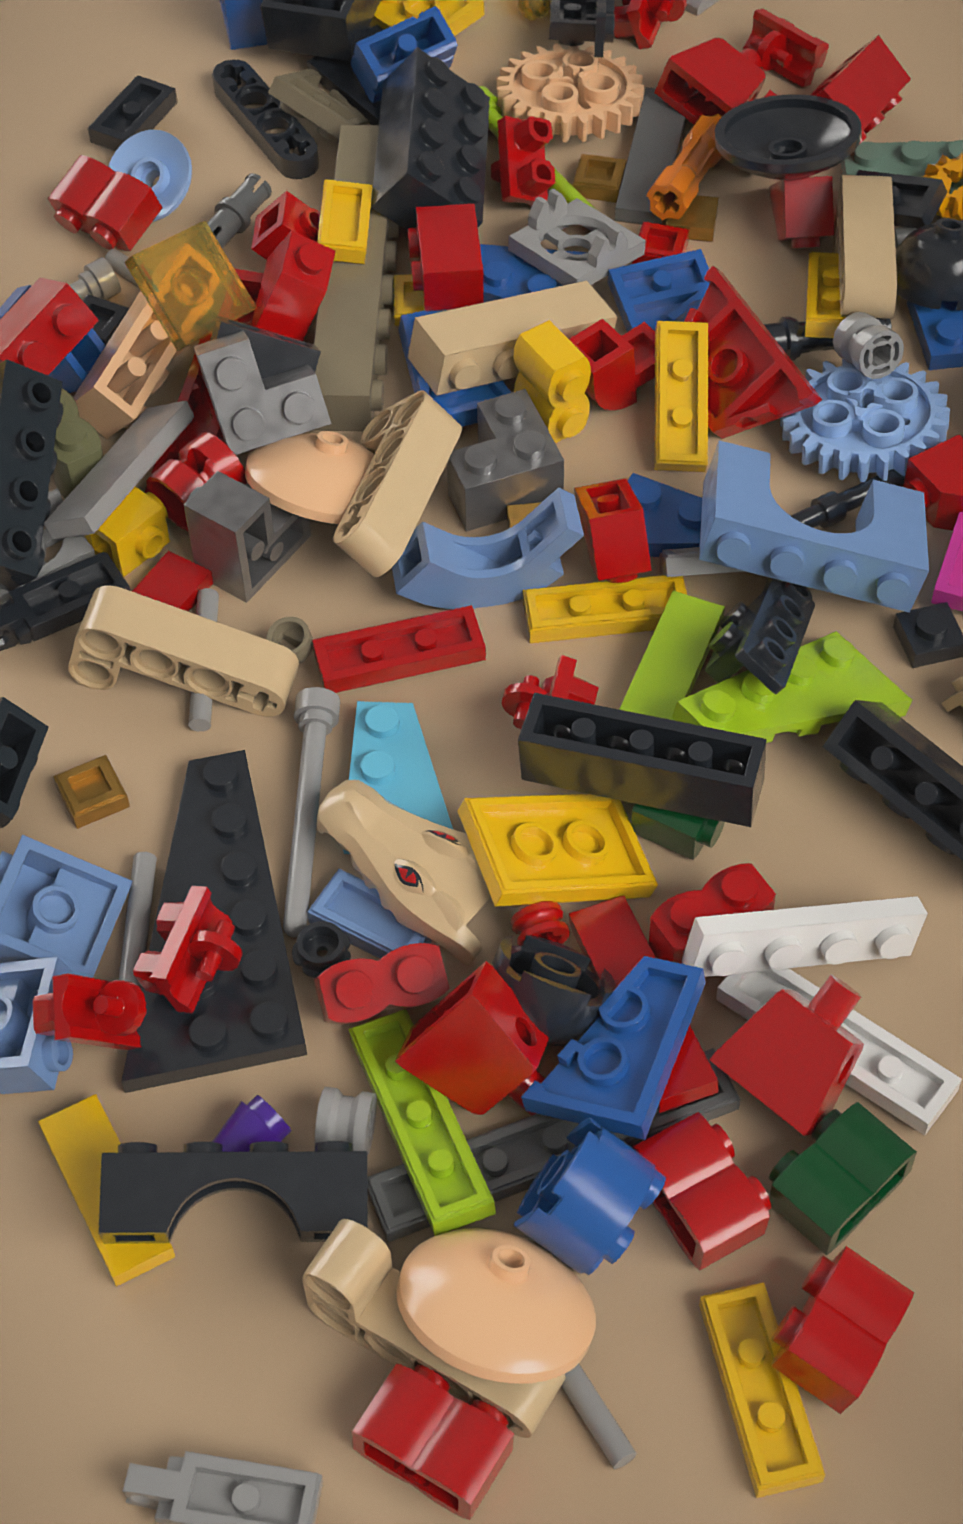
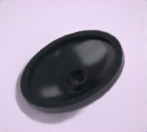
M776 95L743 103L723 115L715 127V145L718 152L727 161L743 171L769 179L794 180L818 174L844 161L859 146L862 126L858 115L852 109L837 101L812 95Z

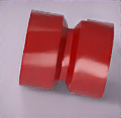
M209 432L200 433L178 453L179 461L170 459L146 480L148 491L156 495L164 504L168 513L167 518L185 531H188L184 504L193 490L197 487H202L217 471L244 485L247 484L244 467L237 456L223 441Z

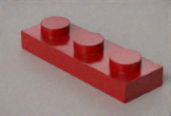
M472 605L312 639L313 652L323 688L335 693L486 660V646Z

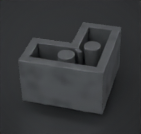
M244 331L193 346L225 444L235 455L331 424L316 373L309 364L262 379L249 338Z
M526 389L478 402V444L452 451L447 461L448 496L466 532L507 520V505L540 503L558 487L564 490V458Z
M219 471L202 487H197L193 490L184 504L194 563L212 571L213 585L246 603L311 536L309 519L278 508L270 503L269 497L253 490L248 483L244 485Z

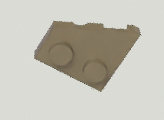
M308 69L275 76L268 93L280 100V107L290 115L298 118H307L318 125L317 131L323 137L339 143L341 125H367L369 120L352 107L338 91L331 90L327 94L317 87L322 78L317 71Z

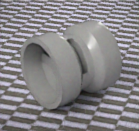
M855 312L847 316L839 324L834 334L833 344L836 353L846 362L853 364L863 375L871 379H880L889 375L897 368L902 359L904 346L900 336L892 329L882 325L874 316L867 313Z

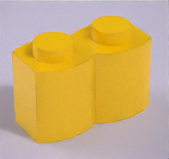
M548 320L519 334L516 340L513 359L519 374L515 381L514 392L526 389L554 442L557 443L567 437L577 435L584 429L587 423L590 404L588 397L584 393L590 381L591 367L589 360Z

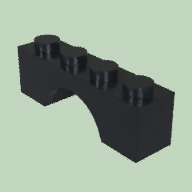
M276 1141L251 1143L249 1145V1152H223V1145L216 1142L184 1144V1152H157V1145L147 1142L122 1143L118 1145V1153H102L99 1235L104 1244L170 1243L182 1218L197 1203L217 1193L238 1190L262 1195L276 1203L292 1221L301 1242H326L342 1219L355 1221L368 1228L367 1151H353V1143L345 1141L319 1142L314 1145V1151L288 1152L287 1143Z

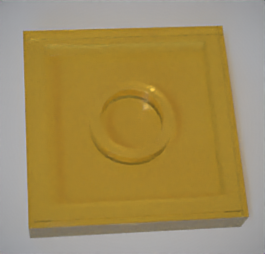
M206 220L132 255L124 262L177 352L212 334L217 315L237 321L257 308Z

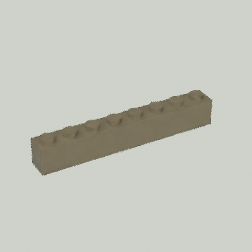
M341 125L334 180L370 184L373 191L379 126ZM371 206L365 264L334 261L327 292L318 308L314 345L321 351L315 373L331 424L314 429L313 431L363 432L374 418V411H383L384 381L378 380V375L387 374L388 351L387 344H381V339H390L391 311L384 308L385 304L393 305L394 275H388V271L397 270V241H391V238H400V226L371 208Z

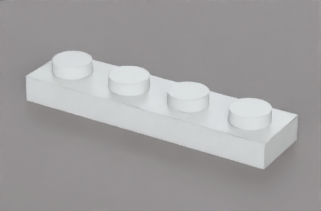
M915 896L695 917L681 961L685 965L703 968L705 977L910 956L928 913L919 897Z
M790 969L738 973L727 976L718 986L716 1000L749 1020L781 989L795 990L811 1002L820 988ZM852 1010L841 1026L864 1043V1047L846 1085L925 1136L958 1092L962 1079L863 1015Z

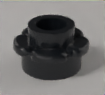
M325 921L311 923L300 931L297 942L293 945V961L297 966L303 967V973L306 976L315 979L329 967L351 959V954L348 952L350 940L333 923ZM320 950L328 951L325 956L317 955V952Z

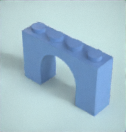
M721 440L718 441L703 482L699 560L910 613L929 573L924 492L873 480L855 520V532H826L799 522L777 504L770 490L771 453Z

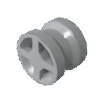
M324 1087L317 1110L315 1144L324 1141L353 1143V1151H367L368 1156L376 1122V1093L362 1091L356 1097L344 1096L338 1088Z

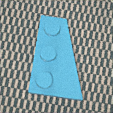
M357 701L349 780H360L396 806L423 819L453 829L413 703ZM343 849L344 854H350L348 851Z

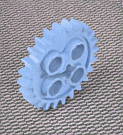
M842 359V366L839 367L824 361L822 373L809 368L806 370L805 378L822 400L815 406L782 417L780 422L783 441H790L789 452L791 454L802 452L803 465L819 461L818 473L824 474L830 469L835 468L838 469L839 480H844L850 472H857L860 482H865L869 473L876 472L882 481H887L888 470L894 469L899 474L905 476L909 458L946 441L950 408L947 407V394H938V381L925 383L926 372L924 370L910 375L909 363L907 362L900 364L894 371L883 378L871 379L859 372L853 364Z

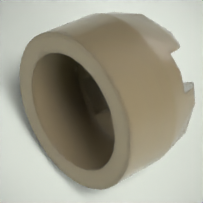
M284 617L277 620L269 628L267 640L280 644L284 639L296 647L290 650L296 654L299 664L303 663L311 654L313 637L307 624L302 619Z

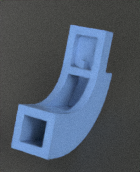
M558 487L518 524L503 532L489 536H458L422 521L415 528L400 559L392 567L396 594L437 608L456 609L470 605L473 608L511 603L523 599V590L549 586L564 575L560 556L584 536L575 495Z

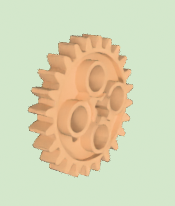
M558 43L554 44L552 51H547L543 47L537 46L535 55L522 51L521 60L510 58L508 60V67L500 68V77H497L496 82L497 105L503 109L502 117L506 115L524 120L534 116L549 120L552 123L553 135H561L563 142H567L571 135H577L582 142H586L587 134H594L596 137L604 139L606 129L618 134L620 133L621 124L631 126L633 117H639L644 95L643 76L636 74L637 67L635 65L626 66L625 57L611 59V50L604 51L603 58L594 57L593 45L589 46L585 51L579 50L578 46H570L569 49H563Z

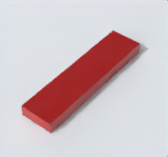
M624 895L568 913L570 928L582 953L591 958L589 962L591 972L601 979L605 968L612 975L616 983L615 989L644 956L656 958ZM690 1025L658 1105L659 1113L718 1093V1079Z

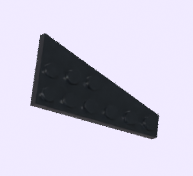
M245 750L189 760L156 914L157 919L164 902H185L191 886L208 887L212 893V903L233 921L232 924L235 930L231 940L240 946L243 952L242 958L236 969L233 971L217 970L213 980L206 982L193 1013L177 1012L164 995L148 992L141 985V990L146 1000L147 1013L142 1024L136 1030L140 1035L141 1048L130 1049L127 1052L121 1080L125 1093L307 1055ZM155 919L149 951L162 952L166 942L157 932V922Z

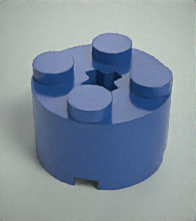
M587 1118L578 1124L566 1137L567 1140L576 1145L571 1152L566 1150L559 1157L552 1154L542 1167L519 1205L517 1213L522 1217L514 1222V1227L577 1273L590 1275L597 1269L603 1259L613 1264L622 1256L635 1234V1231L628 1224L639 1207L644 1210L655 1200L665 1184L666 1177L657 1171L655 1165L592 1118Z

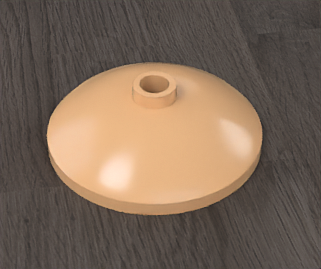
M308 431L251 450L246 460L245 477L253 490L269 497L270 503L278 508L307 519L339 524L374 454L363 445L346 438L340 433L333 431Z
M465 1228L429 1238L408 1255L398 1279L397 1302L399 1310L407 1327L416 1339L431 1353L449 1365L483 1379L503 1383L526 1384L557 1378L573 1369L582 1361L594 1336L596 1328L595 1308L586 1287L569 1266L536 1242L511 1232L490 1228Z

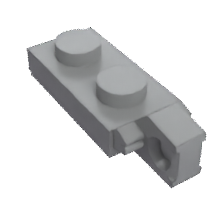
M185 1451L184 1457L170 1456L167 1469L130 1463L123 1493H125L127 1498V1504L155 1509V1522L160 1524H315L323 1478L322 1475L315 1472Z

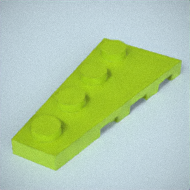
M835 631L800 647L786 687L777 695L772 693L757 677L747 670L677 701L672 718L679 722L767 739L766 743L773 741L775 734L792 732L797 733L799 737L818 733L821 725L840 722L855 700L882 702L897 715L903 717L906 716L912 699L863 656L849 641Z

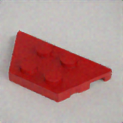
M712 266L704 277V280L709 283V287L698 310L690 307L684 322L708 323V427L711 431L724 439L817 405L822 400L819 394L727 277L715 266Z

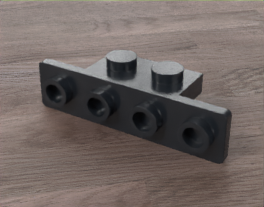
M551 0L549 40H558L560 44L566 46H580L585 41L594 42V57L603 58L604 43H613L615 0Z
M768 577L762 593L751 604L746 606L742 601L737 603L720 621L719 626L722 630L709 644L713 654L705 671L715 681L720 683L729 679L742 666H745L772 693L777 695L786 687L815 608V603L812 600V594L808 587Z

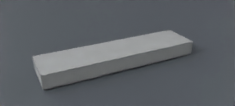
M187 401L149 407L144 410L44 522L52 539L90 535L99 529L192 421L194 414Z

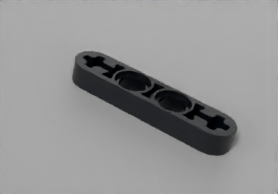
M226 60L217 64L212 73L216 97L278 171L291 179H304L315 174L319 169L318 146L315 139L295 116L290 115L280 107L281 101L268 93L269 86L248 63L241 60ZM250 104H264V106L259 108H245V106ZM274 128L286 129V131L277 134L266 133V131Z

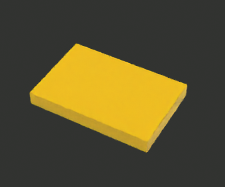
M592 794L464 798L457 810L494 906L529 905L543 901L563 903L610 900L622 895L626 899L648 898L658 886L621 800Z

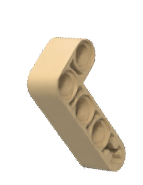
M841 175L832 253H839L841 317H847L855 312H863L875 318L893 319L897 294L892 178L889 176Z
M423 390L378 413L362 432L360 443L371 451L374 456L333 536V542L373 577L385 574L400 559L462 431V426Z
M101 586L94 591L77 632L68 670L72 678L79 684L92 689L107 690L115 685L121 668H125L193 693L204 694L213 700L247 712L269 717L277 716L285 710L299 667V660L290 649L275 642L120 587Z
M348 1219L340 1220L303 1274L302 1280L310 1310L335 1331L393 1365L398 1363L412 1370L417 1365L430 1368L447 1381L450 1386L448 1393L454 1398L471 1405L474 1400H481L492 1405L508 1419L509 1424L507 1428L514 1435L530 1438L566 1379L565 1374L537 1383H503L468 1374L435 1356L416 1339L402 1318L397 1302V1284L401 1272L392 1267L391 1252L388 1246L380 1237L365 1226Z

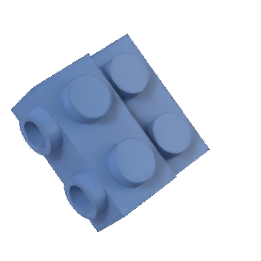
M22 835L13 855L2 851L0 854V963L58 957L76 975L93 978L133 881Z
M58 957L0 963L1 1094L54 1090L59 1072L66 1071L71 1066L73 1059L71 1042L55 1040V1035L36 1034L33 1026L34 996L53 993L52 976L67 973L76 975Z

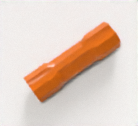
M719 114L715 116L702 115L682 142L683 149L672 165L667 166L661 172L646 194L650 201V211L660 219L675 218L679 220L699 192L698 185L709 168L714 167L721 159L722 155L718 152L715 145V127L721 119Z

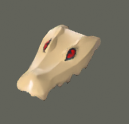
M345 780L332 789L319 806L317 815L318 831L321 834L324 832L330 834L339 843L341 848L351 854L353 868L360 872L365 885L369 889L375 888L378 891L381 905L384 909H388L393 913L398 923L442 945L456 959L469 965L481 952L482 945L466 924L489 900L491 895L467 834L433 823L396 806L360 780ZM512 905L511 907L519 908L521 905Z

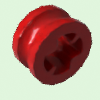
M543 901L526 906L516 912L510 919L512 931L520 934L517 938V945H523L526 935L545 938L561 944L565 943L570 937V930L565 922L560 921L563 918L562 907L557 902Z

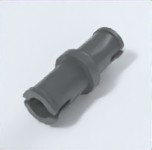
M255 173L248 174L244 182L230 197H224L217 203L214 210L215 214L194 235V244L200 251L212 239L211 246L205 251L204 255L216 258L236 233H243L250 226V217L272 194L271 187L266 180L253 192L255 184L261 178L260 175Z

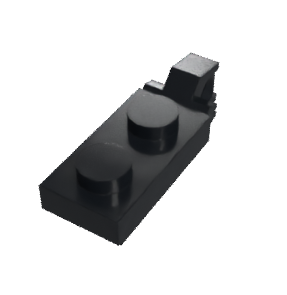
M101 552L9 591L10 599L0 605V651L14 647L18 642L20 645L31 643L32 640L35 642L81 622L94 591L101 586H116L131 591L130 586L108 553Z

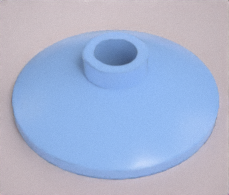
M145 130L129 137L116 150L108 166L115 172L118 171L131 175L152 188L163 207L153 222L168 216L181 204L191 183L192 164L187 149L175 136L162 130ZM160 176L158 182L152 186L155 178Z

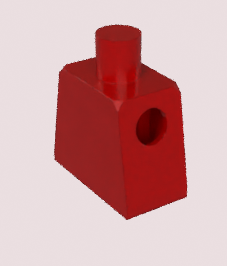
M715 37L671 56L667 61L654 93L692 124H695L702 115L715 116L719 114L722 117L731 109L748 102L751 98L755 100L764 84L766 75L765 71L761 69L762 61L756 51L746 48L739 52L724 39Z
M485 961L411 1027L395 1062L474 1115H484L507 1095L525 1110L521 1096L535 1081L541 1084L545 1079L536 1069L539 1066L549 1037L535 1026L522 1009L510 986L494 967ZM526 1111L531 1116L536 1114L533 1112Z
M833 975L828 977L811 1002L795 990L781 989L737 1030L709 1060L803 1136L812 1135L819 1122L833 1110L863 1050L864 1043L841 1026L862 997L849 985Z

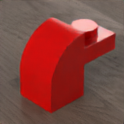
M602 318L569 338L590 363L591 376L585 392L603 409L620 410L637 402L636 389L655 377V331L646 322L641 323L621 336Z

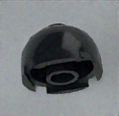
M950 218L939 219L936 224H928L912 231L903 240L896 251L898 296L911 303L939 310L942 301H958L956 310H963V222Z
M526 935L522 946L512 945V936L505 937L499 944L492 962L494 969L513 990L522 1009L541 1032L549 1037L547 1045L561 1046L568 1044L571 1039L578 1041L600 1016L598 1009L616 987L612 975L605 968L601 979L587 969L591 960L590 957L559 942L537 936Z

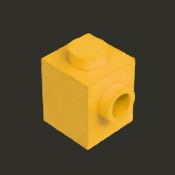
M135 486L94 534L85 535V538L93 547L95 555L107 552L122 576L125 577L147 559L158 555L163 547L170 542L166 523L168 513L164 504L156 495L151 492L145 494Z

